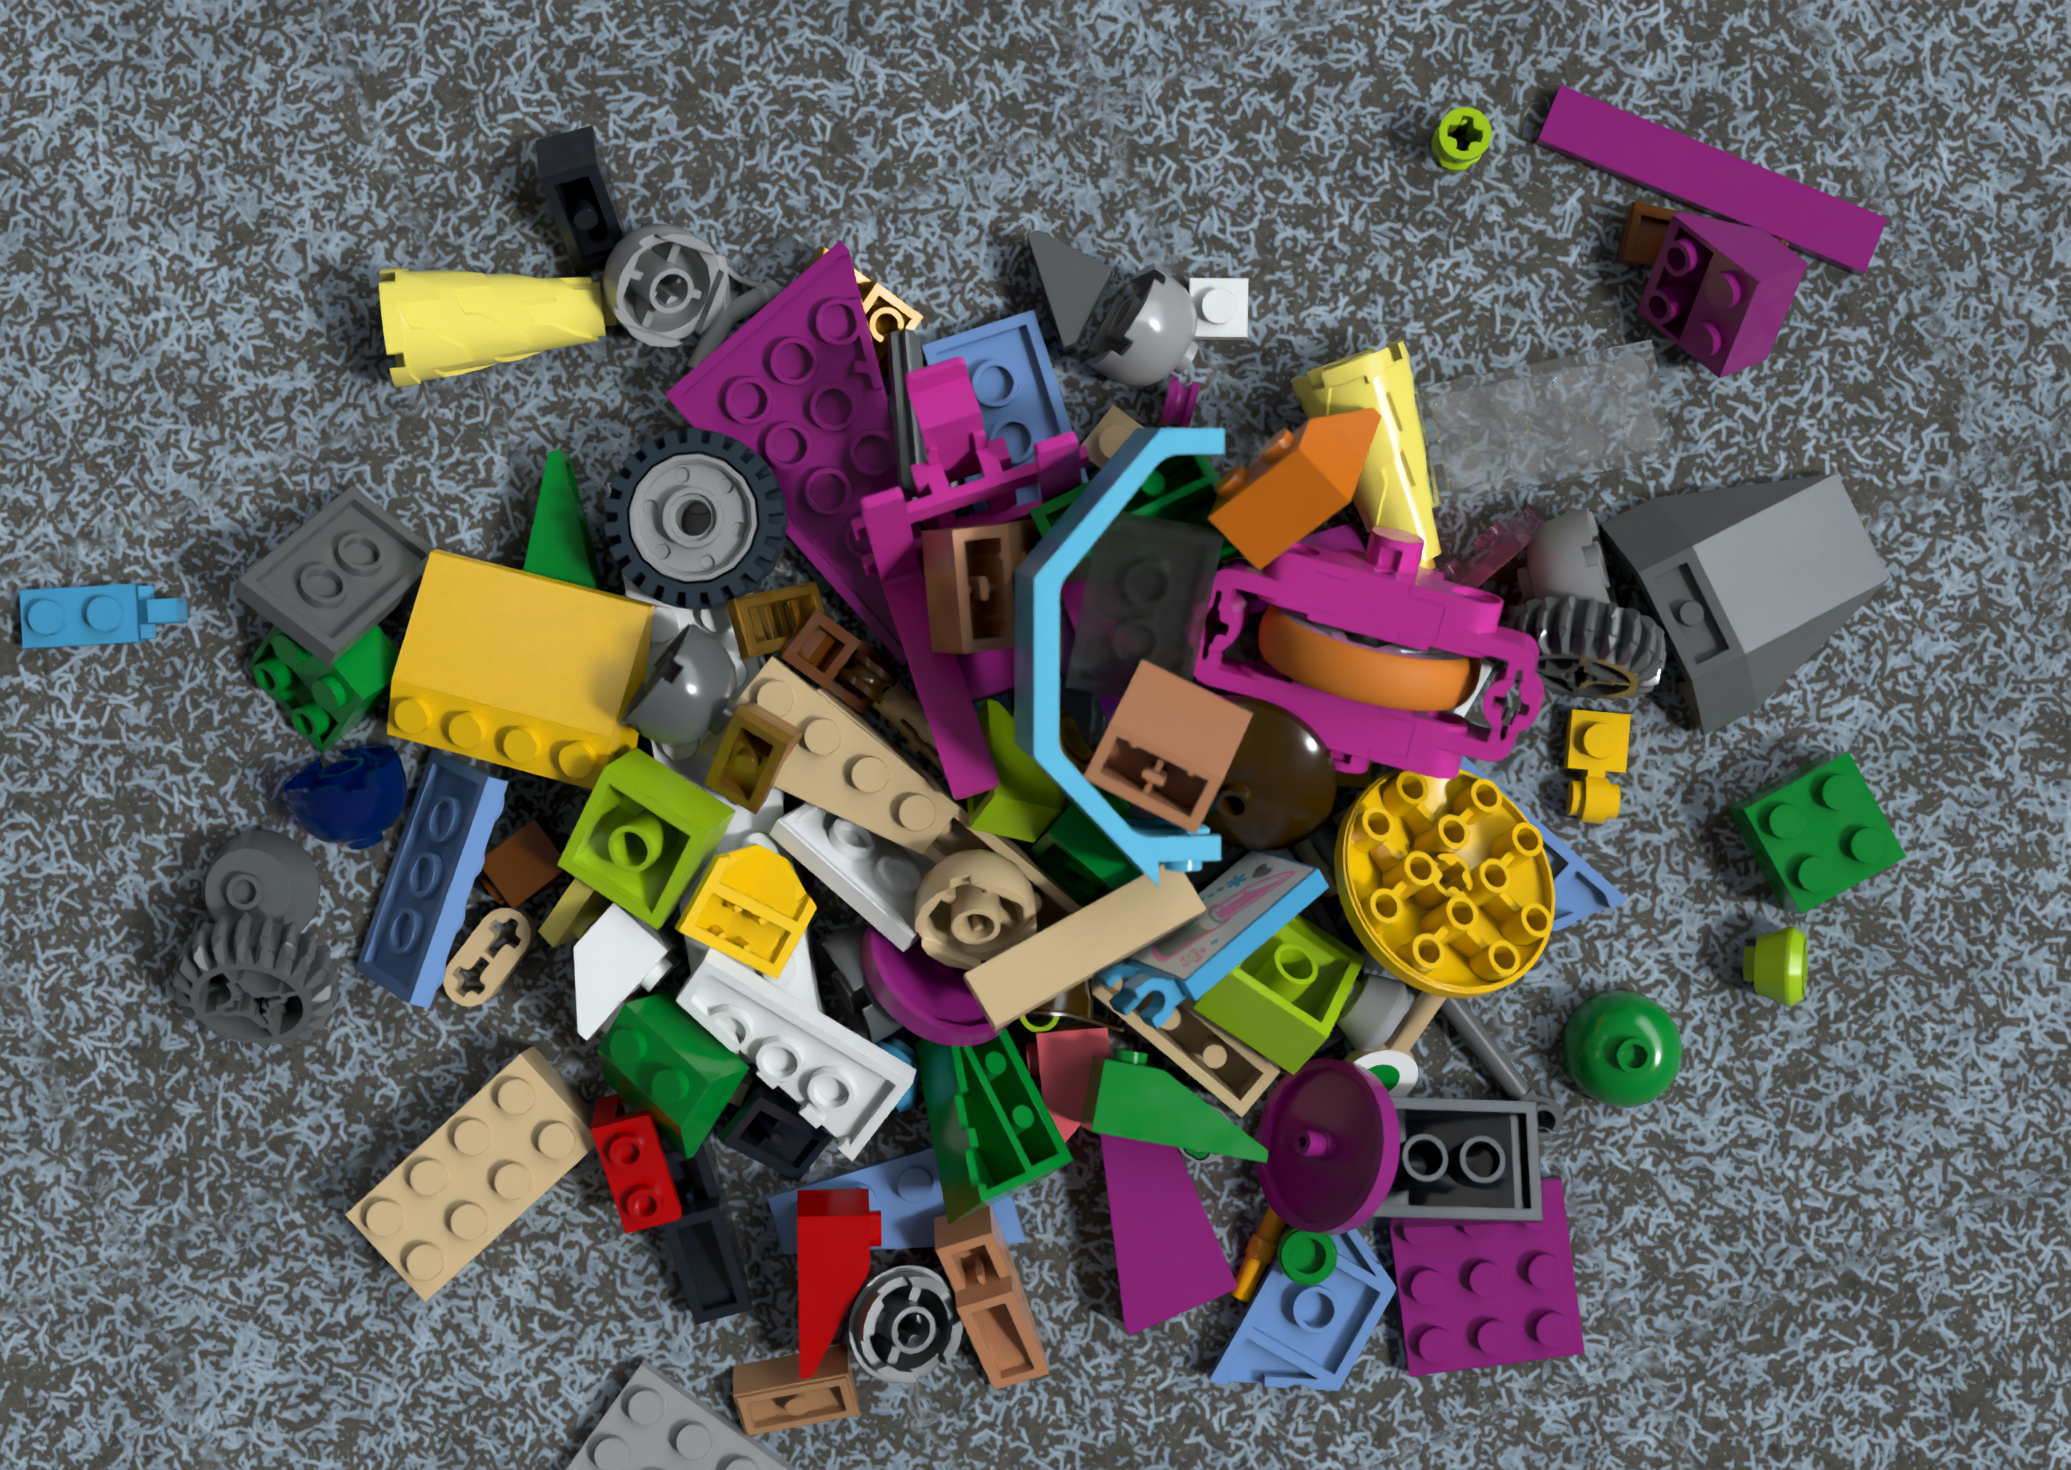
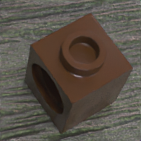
M545 817L533 819L485 855L482 868L485 874L481 876V881L489 894L499 904L503 905L505 902H508L512 909L524 906L568 873L557 865L566 845Z

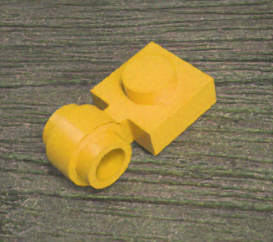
M1568 710L1563 768L1584 771L1580 781L1571 780L1569 782L1566 812L1567 815L1577 816L1579 822L1604 824L1606 819H1616L1618 816L1621 796L1619 784H1610L1609 779L1605 777V772L1626 773L1631 714Z

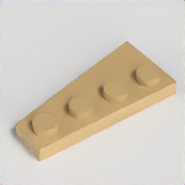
M772 656L735 702L738 706L754 702L804 732L795 748L783 763L773 786L921 855L927 851L961 808L959 804L776 657ZM729 723L719 735L711 732L697 751L715 759Z

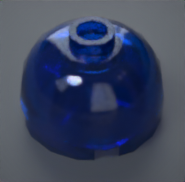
M367 744L341 750L339 752L348 759L332 763L323 768L320 758L295 770L283 781L289 806L298 824L308 834L318 840L330 844L348 843L349 848L352 850L368 848L379 843L384 838L382 832L393 826L406 808L408 787L405 769L398 750L395 751L393 745Z

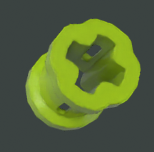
M1459 107L1450 111L1442 119L1431 140L1432 155L1438 160L1442 168L1452 172L1464 171L1480 159L1491 141V126L1487 117L1474 108ZM1456 129L1465 130V140L1471 142L1465 151L1456 149L1457 140L1451 137Z

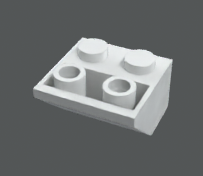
M614 902L573 947L578 1033L586 1041L601 1031L607 1034L625 1003L638 1000L635 996L643 987L650 992L656 985L659 986L680 964L682 960L674 953L684 941L666 924H663V926L656 930Z

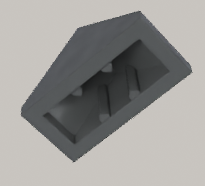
M1039 230L1027 233L1028 247L1063 354L1076 350L1112 279L1113 268Z

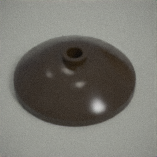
M1220 696L1253 712V715L1201 825L1204 824L1206 827H1209L1210 834L1221 835L1222 843L1247 850H1279L1308 839L1321 828L1328 818L1337 793L1336 769L1327 746L1304 720L1277 704L1249 696Z

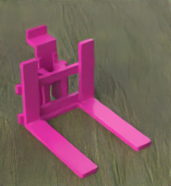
M957 356L907 372L904 377L907 393L919 425L926 459L924 462L910 466L917 499L905 503L902 490L899 487L859 500V505L863 517L850 520L856 541L869 538L872 553L861 556L865 574L869 576L878 573L954 799L960 800L998 787L999 779L956 653L932 652L921 537L913 538L910 524L923 520L925 529L932 530L1031 520L1029 510L1082 485L1081 469L1089 467V455L1085 445L1079 447L1075 432H1068L1035 443L1033 445L1035 461L1012 469L1011 456L1004 437L1002 436L990 441L986 439L982 413L968 376L965 360ZM977 474L978 480L950 488L948 484ZM1037 483L1038 500L1008 509L1017 505L1015 490ZM985 500L987 510L956 519L955 509ZM1107 578L1062 584L1060 593L1109 726L1139 664Z

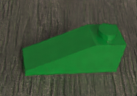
M560 449L548 452L523 571L605 592L571 457Z
M1113 1047L1111 1058L1093 1055L1081 1127L1096 1133L1267 1163L1269 1151L1166 1071L1146 1065L1148 1054Z

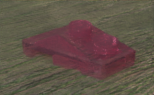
M1529 503L1505 526L1497 520L1471 543L1476 552L1461 565L1453 558L1438 571L1444 573L1443 580L1477 588L1526 547L1534 536V532L1542 526L1545 519Z

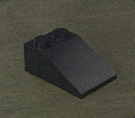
M1391 1097L1396 1109L1400 1129L1398 1166L1392 1186L1378 1210L1365 1223L1360 1225L1361 1227L1409 1228L1539 1223L1543 1221L1537 1102Z

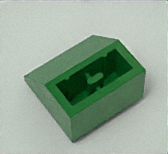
M274 625L247 667L254 674L259 687L267 694L272 695L290 716L296 730L304 738L309 739L319 752L323 754L390 698L391 680L400 651L376 625L329 667Z

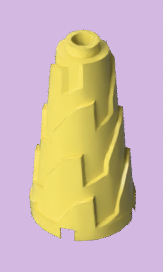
M399 267L381 268L379 270L380 278L383 280V282H379L383 333L387 355L395 354L397 368H389L393 384L396 388L413 387L415 384H421V381L461 375L498 363L521 360L546 350L598 342V336H606L605 326L617 325L615 316L606 304L604 291H601L600 281L592 282L591 277L534 278L516 274H484L455 270L409 271V269H400Z
M1404 340L1387 343V348L1375 352L1374 348L1353 354L1306 372L1307 376L1301 375L1292 378L1291 383L1295 397L1301 403L1308 419L1374 408L1381 415L1352 496L1353 503L1357 507L1368 533L1374 527H1387L1403 530L1423 538L1425 544L1419 566L1434 569L1436 565L1433 558L1441 554L1442 551L1432 512L1434 503L1429 486L1424 437L1415 402L1409 354Z

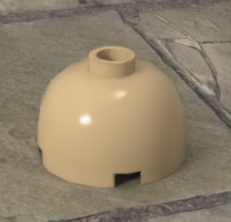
M985 850L960 851L941 859L924 876L916 896L915 930L921 936L922 948L929 956L947 966L972 970L981 965L982 960H990L1036 935L1035 897L1032 886L1022 870L1003 855Z

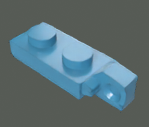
M119 584L19 590L22 649L146 643V639H156V625L188 623L187 599H154V586Z

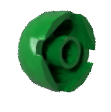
M1614 990L1593 994L1574 1009L1563 1027L1562 1054L1565 1071L1581 1092L1602 1105L1631 1108L1651 1103L1670 1088L1680 1071L1683 1047L1677 1025L1662 1005L1639 992Z

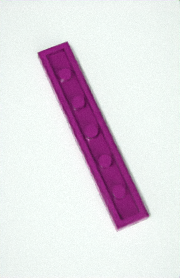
M1560 85L1556 90L1535 141V144L1720 220L1765 230L1773 237L1789 242V248L1857 276H1861L1866 272L1888 219L1563 85Z

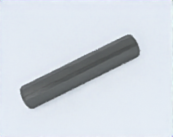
M903 329L889 333L886 339L898 487L901 488L905 496L916 497L910 466L924 462L926 459L919 425L907 393L904 377L907 372L922 368L923 359L920 337L912 329Z

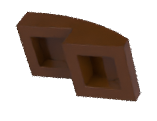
M814 606L778 653L781 658L862 715L874 700L839 673L842 667H850L854 663L852 655L854 651L858 649L891 676L898 669Z

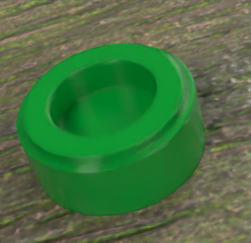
M1289 1227L1281 1235L1276 1250L1277 1259L1283 1273L1290 1280L1301 1285H1315L1324 1281L1332 1274L1337 1263L1336 1245L1331 1235L1310 1233Z

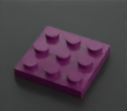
M1558 1175L1541 1178L1543 1221L1539 1223L1409 1228L1388 1227L1406 1366L1410 1377L1585 1354L1562 1179Z

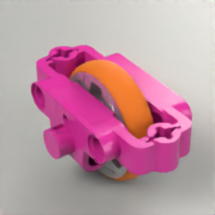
M1387 527L1371 528L1366 552L1347 547L1338 552H1333L1296 542L1260 570L1246 559L1236 558L1228 561L1211 577L1206 594L1189 608L1184 618L1185 633L1188 640L1194 645L1191 669L1194 676L1200 682L1234 692L1233 695L1263 699L1294 713L1320 736L1332 756L1335 769L1346 773L1366 772L1371 760L1429 777L1454 779L1458 776L1463 755L1488 762L1503 760L1510 754L1519 732L1526 730L1534 723L1544 701L1545 692L1541 678L1535 673L1539 659L1537 642L1524 632L1497 626L1504 603L1503 599L1483 590L1443 580V572L1419 566L1425 540L1420 536L1403 530ZM1240 590L1255 593L1261 600L1271 603L1262 617L1258 633L1259 649L1266 662L1255 660L1239 661L1226 656L1227 647L1245 630L1249 622V607L1246 600L1240 594ZM1219 603L1220 621L1227 625L1215 636V619L1207 614ZM1487 656L1504 659L1509 662L1508 667L1503 668L1494 676L1483 698L1482 710L1492 729L1472 724L1465 717L1446 711L1463 705L1471 698L1480 678L1481 657ZM1519 670H1521L1523 674L1518 690L1521 691L1520 701L1522 703L1518 710L1515 709L1507 727L1505 722L1509 707H1507L1508 697L1506 694L1513 687Z

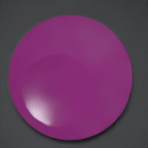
M869 923L862 940L861 959L863 970L877 1000L901 1025L927 1040L958 1047L974 1046L988 1042L1007 1028L1009 1024L995 1032L991 1028L963 980L964 974L970 970L947 966L929 956L921 946V938L903 952Z
M1318 1058L1305 1062L1294 1075L1288 1072L1276 1085L1264 1106L1256 1136V1142L1269 1151L1267 1163L1256 1161L1259 1182L1267 1202L1278 1217L1291 1227L1305 1232L1327 1235L1349 1232L1365 1223L1378 1210L1395 1178L1400 1154V1129L1393 1101L1385 1086L1371 1071L1353 1062Z

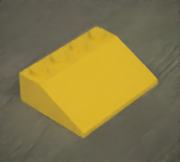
M435 549L430 552L392 676L387 735L593 790L605 766L637 747L639 733L622 721V717L642 682L645 683L655 604Z

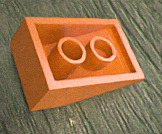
M1374 408L1309 419L1293 433H1290L1287 429H1282L1262 447L1259 452L1260 459L1247 469L1242 464L1236 465L1219 480L1214 488L1218 496L1208 519L1258 570L1262 569L1351 502L1381 415Z

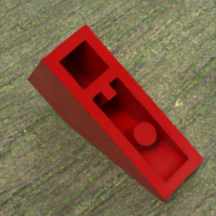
M869 1188L797 1190L800 1379L812 1378L870 1271V1247L882 1246L881 1210L869 1211Z

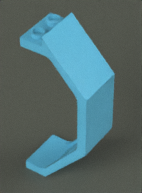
M1136 428L1015 570L1014 743L1120 853L1158 887L1159 862H1164L1165 870L1192 872L1202 869V861H1221V835L1210 834V828L1204 824L1200 825L1195 834L1164 818H1121L1063 754L1059 743L1060 589L1068 574L1159 462L1177 454H1224L1225 428Z

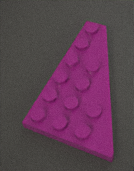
M840 240L665 395L694 428L708 431L713 430L729 435L753 449L767 463L777 478L785 498L786 513L788 515L786 534L901 664L906 660V656L878 573L866 576L861 561V556L872 553L869 538L856 541L850 520L863 517L859 505L860 499L897 488L898 479L893 419L850 251ZM902 492L905 503L913 501V497H907ZM919 521L911 523L913 538H920L921 528Z

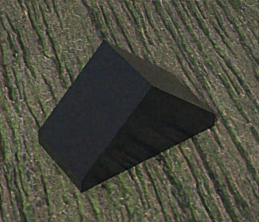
M762 1081L720 1133L718 1139L724 1145L799 1182L834 1136L822 1125L816 1129L799 1114V1107L775 1088L772 1089Z

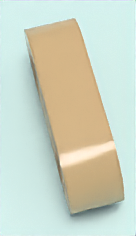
M505 906L491 911L483 918L446 968L443 985L446 994L453 1002L461 1006L473 1007L488 1001L498 992L535 941L536 927L532 917L519 907L512 909L511 906ZM512 919L516 920L519 926L516 928L515 933L521 939L519 945L513 942L508 943L495 954L490 948L500 935L499 931L494 927L496 921L504 924ZM484 958L489 962V965L480 976V981L485 985L484 990L476 988L468 993L464 992L461 986L465 979L459 973L461 967L466 970L472 969Z

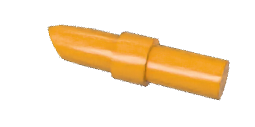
M1271 1206L1265 1213L1257 1232H1253L1245 1249L1247 1254L1235 1277L1238 1289L1229 1292L1232 1296L1247 1303L1251 1301L1267 1264L1272 1263L1276 1254L1277 1243L1287 1224L1278 1217Z

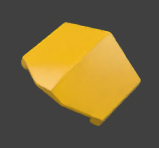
M753 844L714 856L675 929L778 980L817 907L812 898L806 893L788 859L762 845Z

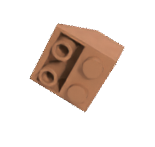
M1032 519L921 531L932 652L967 654L1015 648V570L1037 545Z
M1142 658L1089 764L1084 778L1196 834L1226 775L1253 712Z

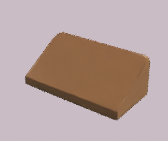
M846 1345L828 1348L812 1378L800 1379L799 1353L735 1365L733 1368V1397L744 1433L747 1436L860 1415L851 1361Z

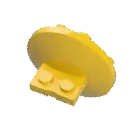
M1398 768L1369 785L1350 805L1340 825L1335 846L1334 862L1337 889L1341 904L1354 932L1370 954L1385 969L1398 979L1426 993L1447 998L1467 999L1493 993L1513 983L1535 964L1548 942L1554 920L1555 890L1552 871L1543 848L1541 833L1534 825L1529 823L1524 814L1500 791L1495 783L1462 769L1459 770L1458 776L1454 779H1440Z

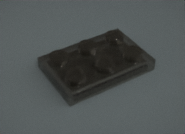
M1119 511L1092 546L1065 687L1123 698L1142 658L1192 682L1224 539L1223 533L1219 529Z

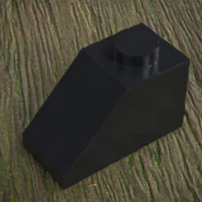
M593 125L536 140L539 181L575 274L578 275L604 268L612 250L626 236L611 176Z

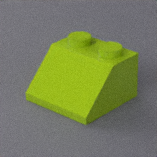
M635 747L603 768L557 865L658 930L663 926L711 861L736 811Z
M1297 914L1196 1001L1193 1009L1294 1075L1328 1038L1363 965L1365 957L1305 917Z

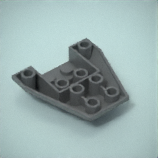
M1838 473L1652 498L1598 525L1623 578L1634 575L1659 627L1664 630V637L1684 676V679L1676 682V685L1701 735H1706L1757 710L1890 579Z

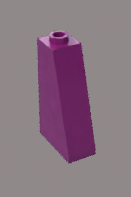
M1100 1133L1124 1325L1129 1336L1238 1289L1233 1272L1178 1147Z

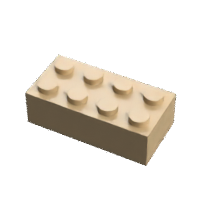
M532 1046L510 1062L345 1215L426 1303L596 1147L591 1132L594 1111L540 1052Z

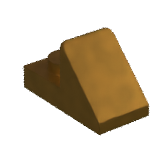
M754 702L739 705L731 718L704 785L756 815L767 800L783 763L795 748L804 732Z

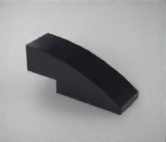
M707 1134L695 1155L688 1159L663 1136L659 1137L682 1207V1216L679 1220L662 1225L695 1325L752 1310V1300L740 1246L709 1134Z

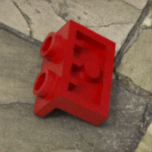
M619 1094L597 1099L591 1132L625 1234L679 1220L682 1216V1207L651 1113L647 1110L626 1113Z

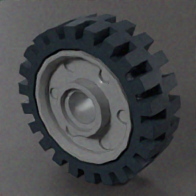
M687 428L684 431L673 430L662 433V437L655 440L649 439L640 445L641 449L634 455L630 454L623 461L622 465L624 467L618 475L615 474L610 483L612 490L609 498L605 499L604 512L607 513L604 529L605 536L609 539L611 546L609 550L628 580L653 599L670 606L691 610L719 608L728 604L727 600L738 599L755 591L776 567L777 559L784 549L786 542L785 534L786 529H788V515L786 513L783 491L767 463L753 449L729 435L701 428ZM695 504L707 505L711 512L709 528L698 536L688 535L682 525L685 511Z

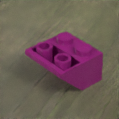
M1680 212L1672 216L1637 312L1715 376L1722 378L1767 360L1808 263L1765 230Z

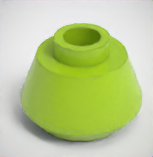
M1788 926L1758 935L1756 946H1745L1744 981L1754 982L1755 993L1787 1007H1792L1804 1000L1808 977V942L1805 933L1795 926Z

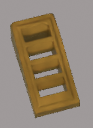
M816 581L747 595L738 599L733 598L727 600L728 604H726L741 659L780 652L813 606L825 614Z

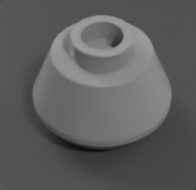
M1370 973L1364 974L1359 980L1355 979L1336 1020V1023L1355 1049L1358 1051H1375L1389 1039L1399 1025L1409 1004L1410 997L1405 984L1400 980Z

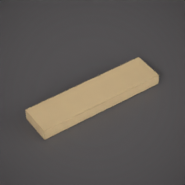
M1164 864L1159 866V887L1145 875H1142L964 974L963 980L995 1032L1204 915L1206 907L1184 872L1165 870Z

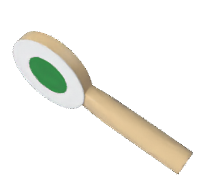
M1422 991L1395 1031L1379 1049L1375 1051H1358L1356 1049L1343 1061L1356 1063L1371 1071L1385 1086L1390 1097H1405L1413 1089L1418 1079V1067L1409 1050L1447 997Z

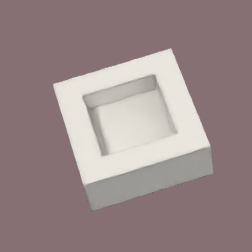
M1189 278V295L1195 305L1197 314V329L1193 340H1247L1248 278Z

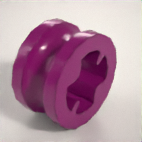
M1171 377L1159 427L1166 428L1170 424H1175L1179 428H1189L1200 387L1199 382L1193 381L1191 385L1184 386L1180 383L1179 377Z

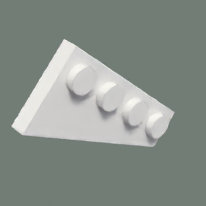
M709 947L688 977L677 996L676 1002L731 1052L740 1050L758 1067L756 1075L768 1086L774 1089L779 1085L801 1105L799 1114L816 1129L823 1125L839 1140L837 1148L851 1161L855 1159L913 1084L917 1069Z

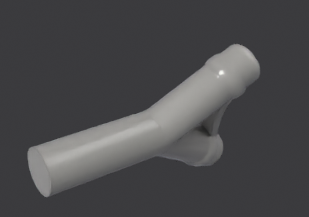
M716 254L717 256L715 257L718 260L719 269L724 272L726 280L723 304L710 327L703 331L686 366L694 369L725 342L734 323L764 308L780 294L781 289L774 280L760 283L743 278L727 266L724 255ZM729 275L737 282L753 287V289L732 300Z

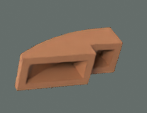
M991 1205L949 1225L946 1215L933 1218L935 1250L955 1291L957 1312L993 1389L997 1390L1049 1374L1048 1362L1023 1286Z

